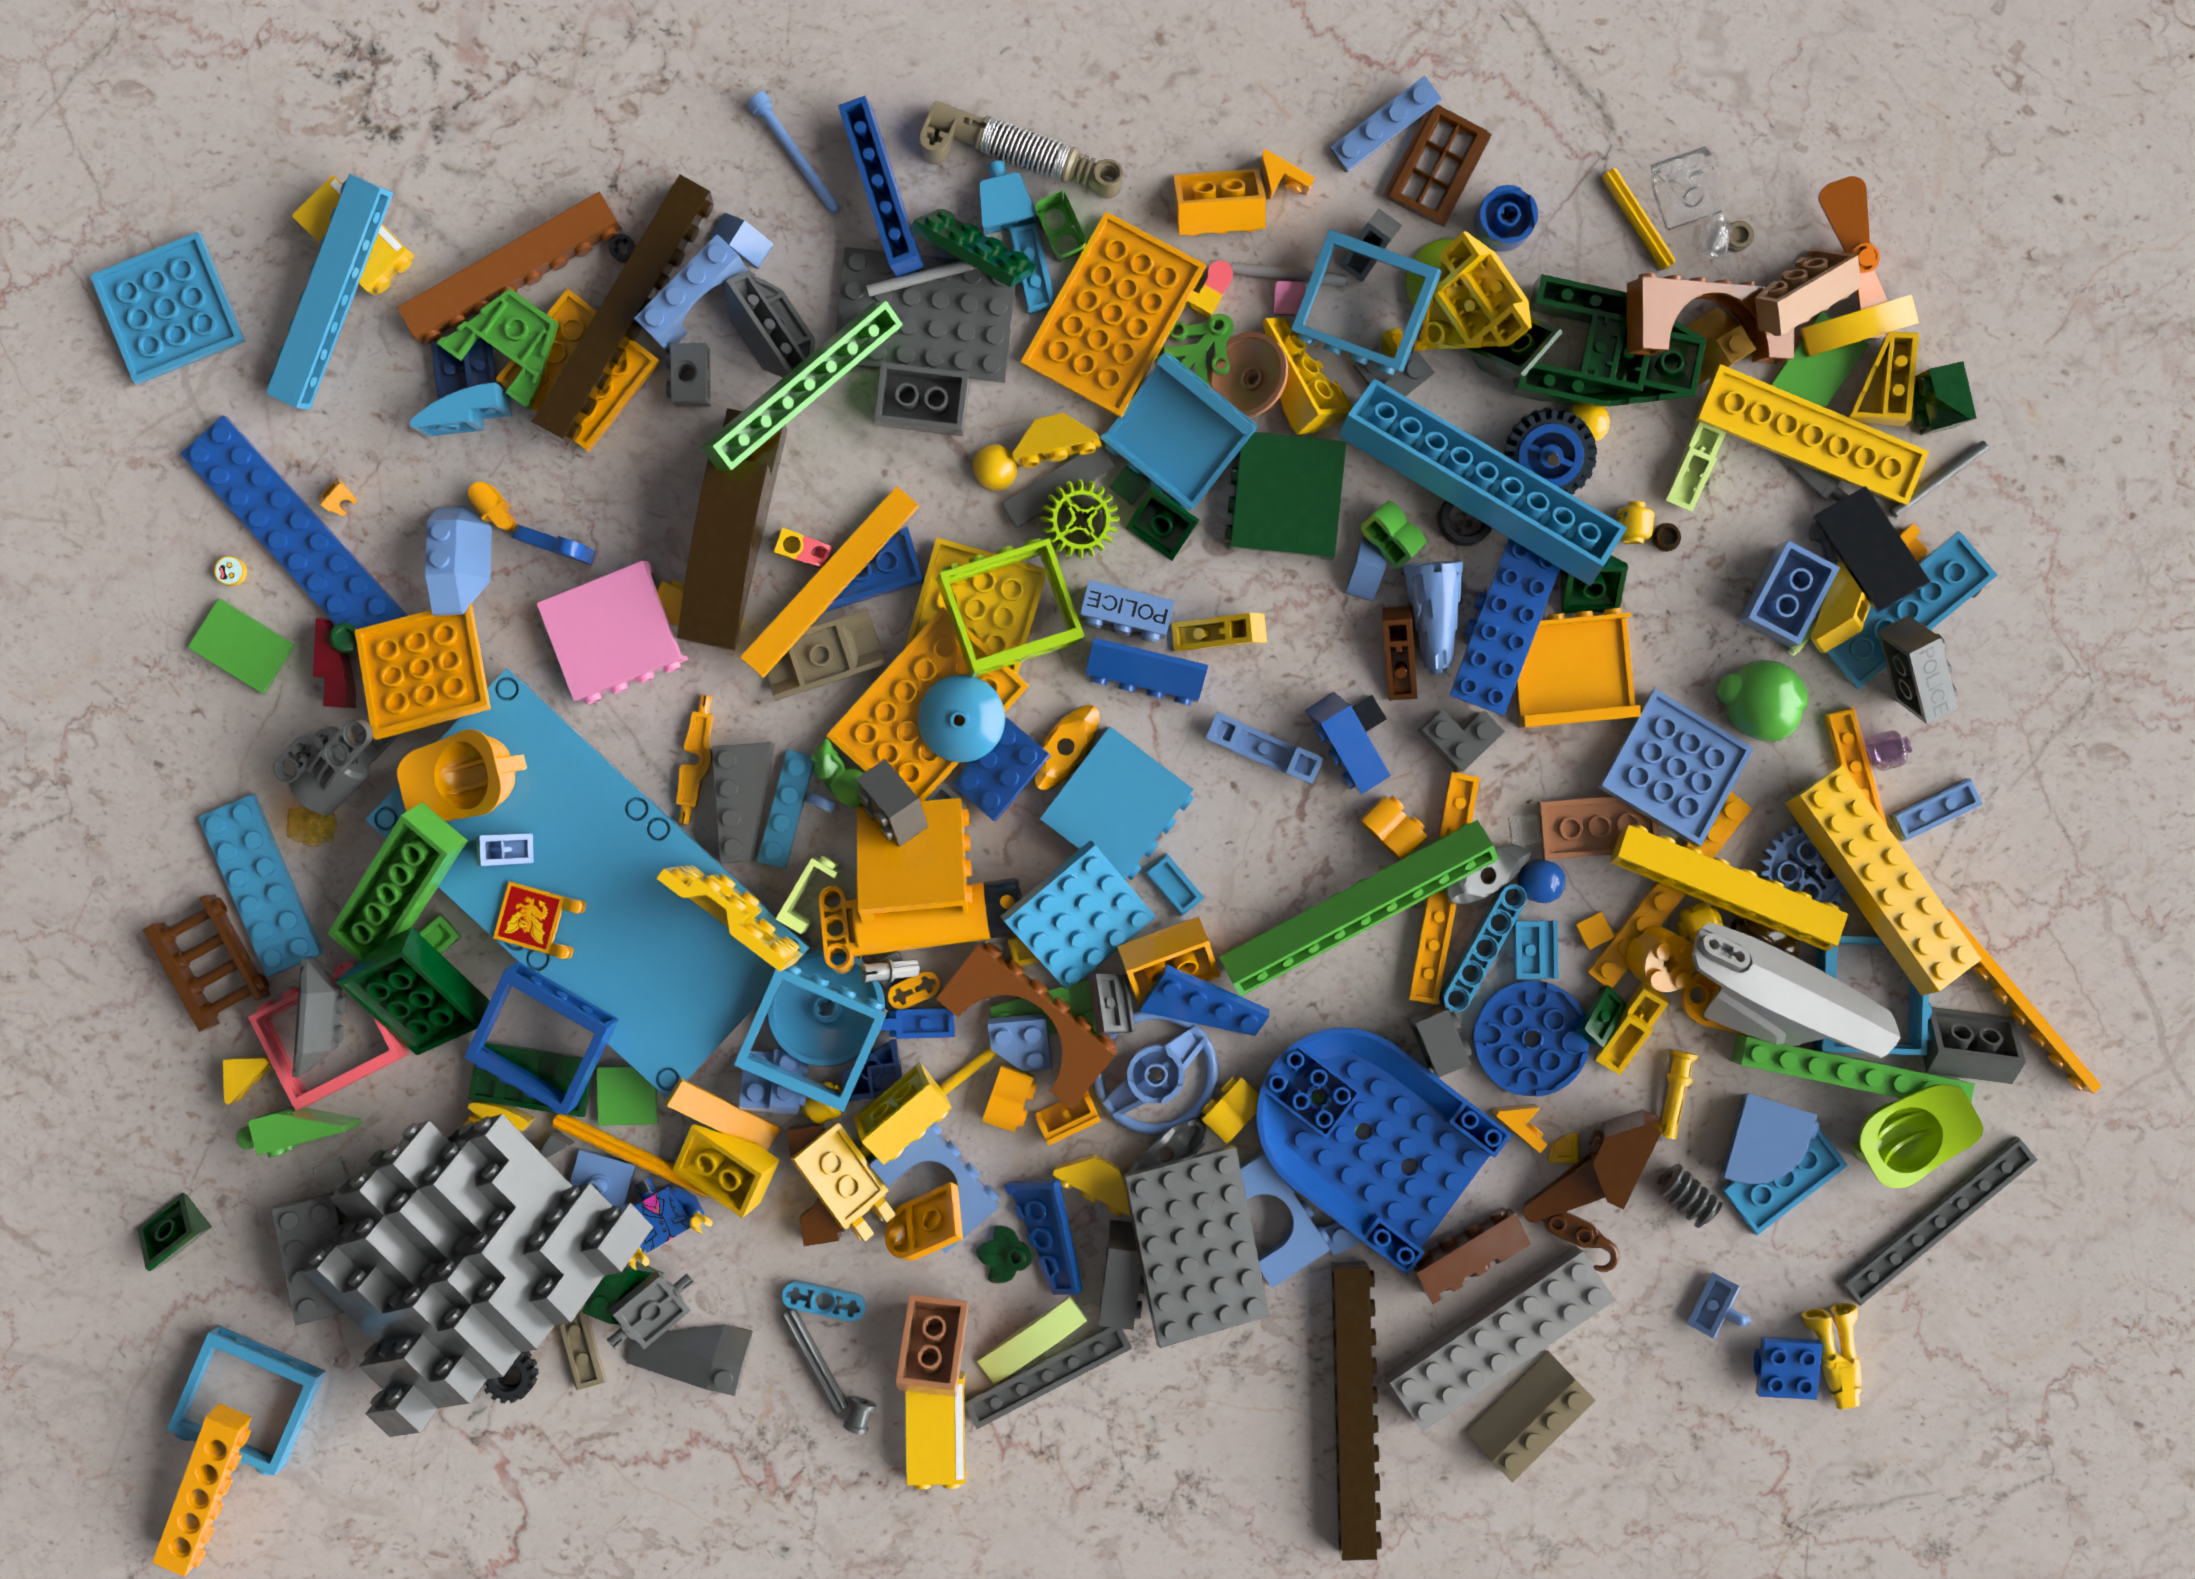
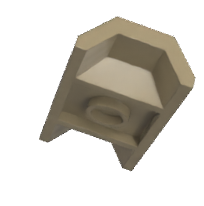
M866 609L809 628L767 673L774 701L886 665L868 610Z

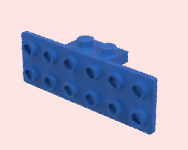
M1510 538L1507 540L1490 587L1485 589L1484 592H1479L1474 602L1473 608L1477 609L1474 619L1468 620L1463 635L1467 636L1465 644H1468L1450 691V696L1499 715L1506 713L1560 569Z

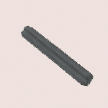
M791 1308L785 1310L781 1318L832 1411L835 1414L844 1411L848 1407V1402L798 1311Z

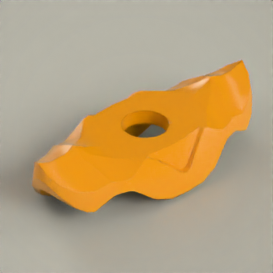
M1085 704L1077 707L1061 718L1047 734L1041 746L1051 756L1033 777V783L1038 789L1049 790L1056 787L1076 771L1085 760L1092 747L1099 725L1100 716L1096 706ZM1063 738H1068L1074 743V751L1070 755L1065 756L1058 752L1057 744Z

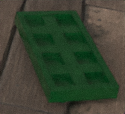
M937 209L915 219L910 230L1008 287H1012L1031 276L1036 267V264L1029 261L1028 256L1024 253L1012 251L1004 247V243L1001 240L983 235L976 226L970 223H962L955 219L953 213L945 209Z
M492 1042L485 1043V1047L565 1093H567L583 1059L582 1056ZM473 1065L468 1100L556 1113L550 1110L548 1105L537 1099L527 1097L523 1091L515 1086L505 1084L489 1071L479 1069ZM592 1076L578 1105L566 1115L586 1116Z

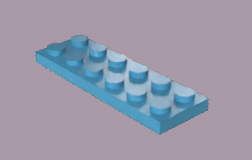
M1960 531L1955 532L1919 562V565L1931 581L1929 585L1879 613H1876L1871 605L1862 631L1826 652V655L1856 689H1860L1887 667L1878 630L1908 615L1919 623H1924L1929 630H1932L1998 576Z
M251 794L198 817L266 977H271L299 965L303 958L309 956L317 957L324 954L256 794Z

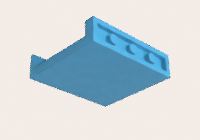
M1163 353L1156 362L1158 364L1131 399L1123 417H1118L1107 433L1102 434L1100 438L1106 442L1104 447L1116 456L1120 454L1128 460L1126 465L1138 474L1143 472L1150 478L1148 482L1152 487L1160 492L1165 490L1172 496V501L1190 511L1196 508L1259 425L1170 353Z
M1109 726L1040 820L1079 849L1092 840L1125 880L1126 878L1132 880L1141 869L1138 862L1144 854L1150 857L1159 845L1155 841L1161 832L1167 834L1177 821L1173 816L1180 808L1184 811L1194 797L1190 795L1193 788Z

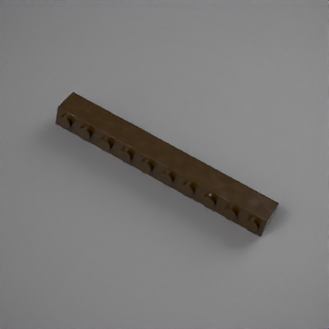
M679 174L531 421L537 430L568 446L571 440L577 439L582 430L581 422L586 415H591L596 407L597 400L595 399L600 390H606L612 378L610 375L615 365L619 366L626 356L625 348L630 340L635 341L640 333L641 326L634 318L670 282L669 274L674 267L677 268L682 263L685 256L684 249L688 242L693 243L699 233L698 226L703 218L707 219L711 214L714 203H712L713 199L710 190Z
M1366 1261L1331 1262L1339 1554L1342 1561L1377 1560V1550L1382 1549L1381 1532L1376 1531V1520H1381L1380 1502H1376L1375 1491H1380L1379 1473H1375V1462H1379V1446L1374 1444V1433L1379 1432L1378 1416L1373 1415V1404H1378L1377 1386L1372 1385V1375H1377L1376 1357H1372L1371 1347L1376 1346V1330L1371 1328V1317H1375L1376 1307L1375 1300L1370 1299V1288L1375 1287L1374 1270H1369Z

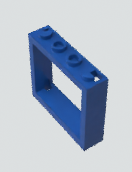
M517 961L504 970L464 1058L473 1062V1065L477 1068L494 1074L501 1082L511 1084L520 1089L527 1097L537 1099L548 1105L549 1109L553 1112L566 1115L578 1105L619 1019ZM512 986L595 1033L567 1093L485 1047V1043Z

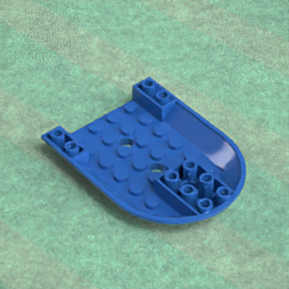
M1342 1027L1320 1030L1290 1045L1280 1054L1268 1070L1262 1082L1257 1100L1256 1122L1258 1136L1262 1149L1274 1170L1296 1191L1407 1276L1425 1253L1421 1249L1468 1184L1489 1156L1495 1158L1512 1136L1510 1132L1398 1046L1375 1033L1356 1028ZM1321 1088L1324 1091L1325 1099L1322 1103L1313 1104L1311 1093L1315 1089ZM1360 1123H1367L1370 1127V1134L1365 1139H1359L1355 1135V1128ZM1407 1158L1414 1159L1416 1163V1168L1411 1174H1404L1401 1170V1163Z

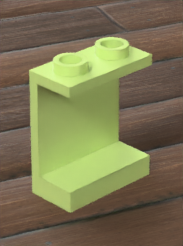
M826 855L811 858L776 920L800 934L807 932L813 920L794 910L817 869L836 878L841 876L843 872L837 868L840 863Z

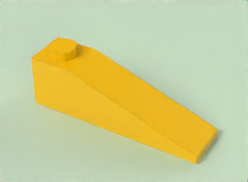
M1265 318L1262 321L1265 334L1280 344L1287 357L1288 379L1280 399L1283 411L1289 420V425L1296 435L1316 433L1345 419L1353 407L1336 380L1333 383L1328 380L1321 371L1324 368L1323 364L1319 360L1315 361L1306 353V343L1297 339L1298 334L1291 330L1292 326L1285 318Z

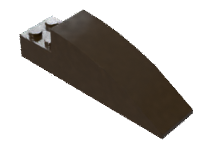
M727 408L722 428L743 411ZM786 425L731 471H718L708 458L690 545L677 639L731 651L736 650L787 435Z

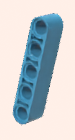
M1508 883L1494 894L1441 989L1440 1001L1445 1008L1454 1012H1461L1469 1006L1526 903L1527 894L1521 886ZM1514 889L1517 893V900L1509 905L1505 901V894L1508 890ZM1496 914H1500L1503 918V925L1498 930H1494L1491 926V919ZM1486 939L1489 943V950L1486 954L1479 955L1476 949L1479 941ZM1468 965H1473L1475 968L1474 977L1470 980H1465L1462 976L1463 969ZM1454 990L1460 991L1461 1001L1457 1005H1450L1448 1002L1449 994Z

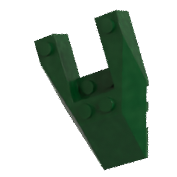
M1543 274L1535 281L1529 307L1530 311L1589 323L1580 369L1575 371L1536 362L1524 377H1515L1511 395L1539 401L1594 407H1610L1695 396L1707 341L1706 338L1675 321L1670 335L1669 350L1655 355L1627 354V292Z

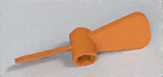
M1850 176L1825 185L1819 193L1818 202L1844 250L1843 252L1856 254L1859 257L1861 288L1856 290L1859 311L1888 302L1874 271L1879 264L1880 253L1873 244H1870L1867 186L1865 182L1859 177ZM1884 333V334H1881V335H1878V336H1874V337H1871V338H1868V339H1871V340L1879 339V338L1885 337V335H1886L1887 333Z

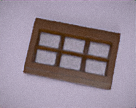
M1437 104L1425 113L1383 196L1417 215L1444 227L1492 134L1487 132L1488 130Z

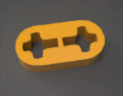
M927 970L919 973L916 977H910L896 983L888 992V1001L896 1009H906L926 1000L939 991L941 986L940 977L935 972ZM927 976L929 980H935V984L932 986L933 991L929 992L927 988L917 991L916 986L923 983L922 977ZM897 988H900L902 992L912 989L913 994L905 998L906 1003L902 1004L900 1000H894Z

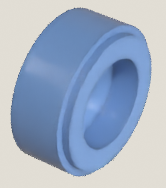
M809 793L806 804L833 814L836 806L834 801L815 793Z

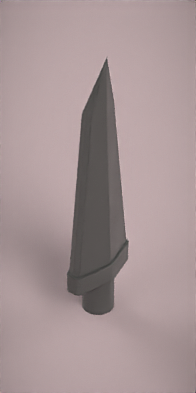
M1776 454L1824 501L1829 496L1836 501H1840L1848 496L1846 492L1837 486L1841 480Z

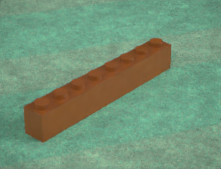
M599 191L398 306L397 309L413 337L422 344L425 342L431 343V341L438 340L442 336V332L449 328L456 329L464 321L467 322V318L475 313L480 314V310L509 288L517 293V289L526 284L528 286L536 284L542 279L543 274L550 270L557 271L567 265L568 260L575 256L581 257L592 251V246L601 241H610L613 236L618 234V231L622 230V227L606 199Z

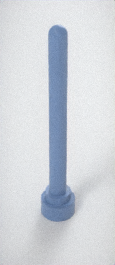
M765 91L754 95L746 104L753 115L764 119L828 210L833 214L838 213L840 210L839 204L772 112V101Z

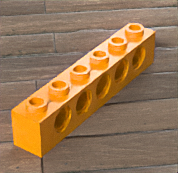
M219 1403L205 1417L152 1561L153 1564L183 1577L193 1567L198 1568L206 1554V1551L203 1550L204 1544L208 1543L215 1530V1527L211 1525L213 1520L219 1516L224 1506V1503L220 1501L222 1496L228 1492L233 1481L230 1478V1474L236 1469L241 1460L242 1454H239L240 1447L245 1445L250 1436L251 1430L248 1429L252 1418L251 1416Z

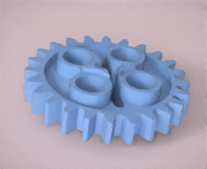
M1800 825L1798 831L1795 827H1788V835L1784 831L1778 832L1779 841L1775 839L1768 840L1772 849H1762L1767 859L1758 860V863L1765 866V870L1757 872V875L1765 876L1766 881H1778L1784 884V888L1793 892L1802 891L1803 887L1808 885L1811 890V899L1820 903H1843L1839 894L1849 895L1830 867L1828 877L1824 878L1822 876L1821 868L1826 861ZM1803 844L1807 845L1809 849V854L1805 859L1800 855V848ZM1788 853L1790 854V857L1795 861V863L1787 858ZM1784 865L1790 871V875L1786 880L1781 877V869ZM1801 867H1808V868L1806 869V873H1807L1810 877H1803V875L1805 874V871H1804V869H1802ZM1816 881H1818V882H1820L1821 884H1823V886H1824V889H1823V890H1821V887L1819 886V884H1818Z

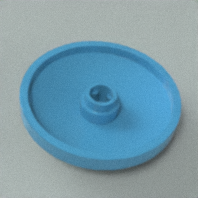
M824 950L806 953L794 964L802 968L801 973L811 978L813 974L822 976L829 980L828 985L837 989L840 986L848 987L857 992L856 997L865 1001L868 997L873 998L877 1002L884 1004L883 1008L885 1009L884 993L879 980L866 983L862 981L861 974H869L872 971L861 972V964L865 963L857 957H854L852 969L845 974H837L831 970L825 961ZM839 952L834 955L833 964H843L847 957L846 953ZM783 979L768 1010L769 1025L779 1045L795 1059L818 1067L839 1066L856 1059L874 1021L872 1017Z

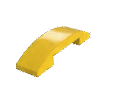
M1908 295L1801 328L1800 330L1807 356L1809 357L1919 322L1912 295Z

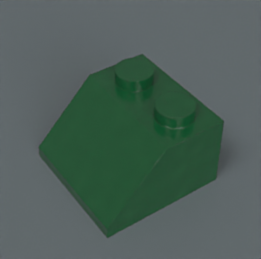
M637 1261V1270H634L627 1264L621 1273L603 1277L585 1302L581 1313L608 1324L619 1325L618 1320L609 1309L653 1272L657 1271L662 1277L664 1272L644 1266Z

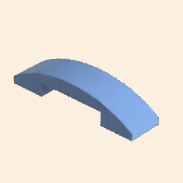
M1219 712L1216 713L1205 738L1309 784H1313L1324 757L1291 745Z

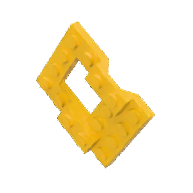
M693 865L664 868L656 878L681 898L688 897L729 928L730 935L779 972L796 964L803 955L798 951L800 946L787 936L785 938L779 937L774 933L776 928L767 920L762 918L758 921L756 919L763 910L758 906L760 901L747 891L742 894L735 889L736 883L723 873L720 876L712 874L704 879L705 874Z

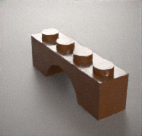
M824 1123L790 1126L786 1130L790 1160L826 1130ZM817 1197L815 1204L804 1211L799 1217L804 1246L839 1241L842 1236L841 1232H845V1229L838 1225L819 1197Z

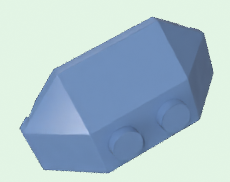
M466 506L437 507L427 521L425 578L434 616L464 614L469 608L468 606L491 581L492 527Z

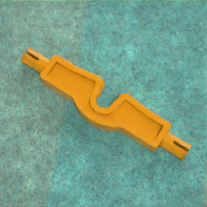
M700 694L698 712L694 711L691 715L689 730L684 742V750L697 754L699 762L696 765L681 764L679 768V784L676 804H680L678 823L689 824L692 807H697L702 779L708 774L712 765L713 755L709 744L714 718L713 715L709 714L712 696Z

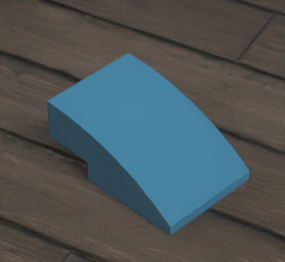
M495 382L465 388L435 401L420 411L410 420V427L427 437L485 431L484 419L512 416L510 396L505 393V389Z

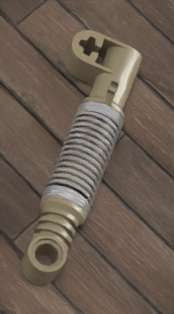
M934 101L920 133L921 156L929 164L936 165L944 162L949 156L956 139L973 145L976 151L980 153L983 152V154L988 156L992 154L993 158L996 155L997 159H1000L1002 156V161L1007 158V163L1011 161L1012 165L1016 163L1019 166L1021 164L1022 168L1026 165V169L1028 170L1031 167V171H1034L1036 168V174L1041 170V175L1045 173V176L1048 177L1050 174V178L1056 179V181L1059 180V182L1065 183L1067 181L1073 182L1076 179L1075 183L1080 184L1082 181V186L1086 187L1089 184V188L1093 189L1097 196L1104 199L1117 196L1121 189L1123 170L1121 165L1115 160L1104 159L1098 160L1095 163V158L1089 160L1087 155H1084L1082 158V154L1078 152L1077 148L1067 145V143L1062 145V142L1053 141L1052 138L1048 139L1047 136L1043 137L1042 134L1038 136L1037 133L1028 132V129L1023 130V127L1019 128L1018 125L1014 127L1013 124L1009 125L1008 122L1004 123L1003 120L999 121V119L991 116L983 118L939 101ZM935 132L939 133V142L936 143ZM1108 176L1113 178V181H1104L1102 178Z

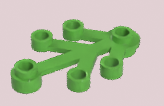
M1215 314L1204 324L1185 325L1183 322L1177 321L1170 332L1173 340L1179 342L1185 340L1186 337L1203 336V338L1197 344L1171 347L1163 345L1161 349L1164 350V353H1170L1175 358H1184L1181 363L1189 370L1195 365V374L1211 387L1207 376L1206 352L1215 344L1216 357L1212 361V368L1217 375L1221 376L1229 372L1230 363L1227 358L1226 341L1234 332L1233 321L1225 314ZM1217 324H1224L1221 330L1214 329ZM1177 328L1184 329L1180 335L1174 334ZM1157 356L1155 362H1157L1161 356ZM1219 362L1226 363L1223 369L1216 368Z

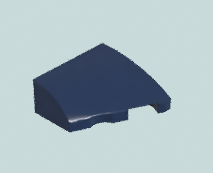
M897 1039L889 1040L868 1055L848 1102L879 1097L903 1076ZM854 1065L842 1072L843 1089Z

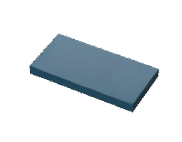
M1819 1128L1815 1139H1810L1808 1149L1800 1163L1785 1176L1762 1184H1746L1729 1180L1719 1189L1753 1234L1757 1236L1848 1165Z

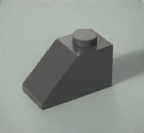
M1378 209L1357 239L1387 249L1402 225ZM1348 251L1339 266L1363 282L1377 261Z

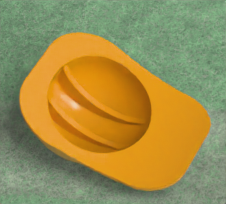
M467 729L408 753L398 765L397 779L406 812L423 802L444 821L486 815L492 812L512 792L515 784V772L525 770L527 766L524 754L511 756L505 745L497 739L487 736L481 731Z

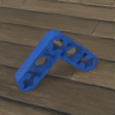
M516 524L511 537L588 565H592L596 551L581 543L561 536L554 537Z

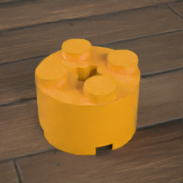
M1660 926L1648 927L1642 930L1644 933L1638 938L1634 937L1627 950L1626 962L1628 968L1631 969L1638 980L1661 992H1672L1679 988L1684 989L1688 987L1695 969L1691 957L1694 945L1685 938Z

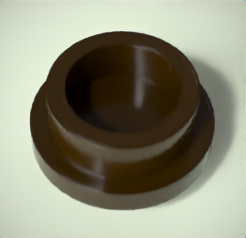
M1662 523L1653 530L1651 540L1656 549L1662 552H1669L1676 549L1680 544L1681 533L1674 524Z

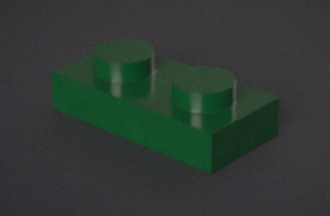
M1609 985L1600 987L1576 1031L1595 1049L1604 1048L1627 1003Z

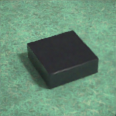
M1373 695L1352 706L1366 732L1387 720Z

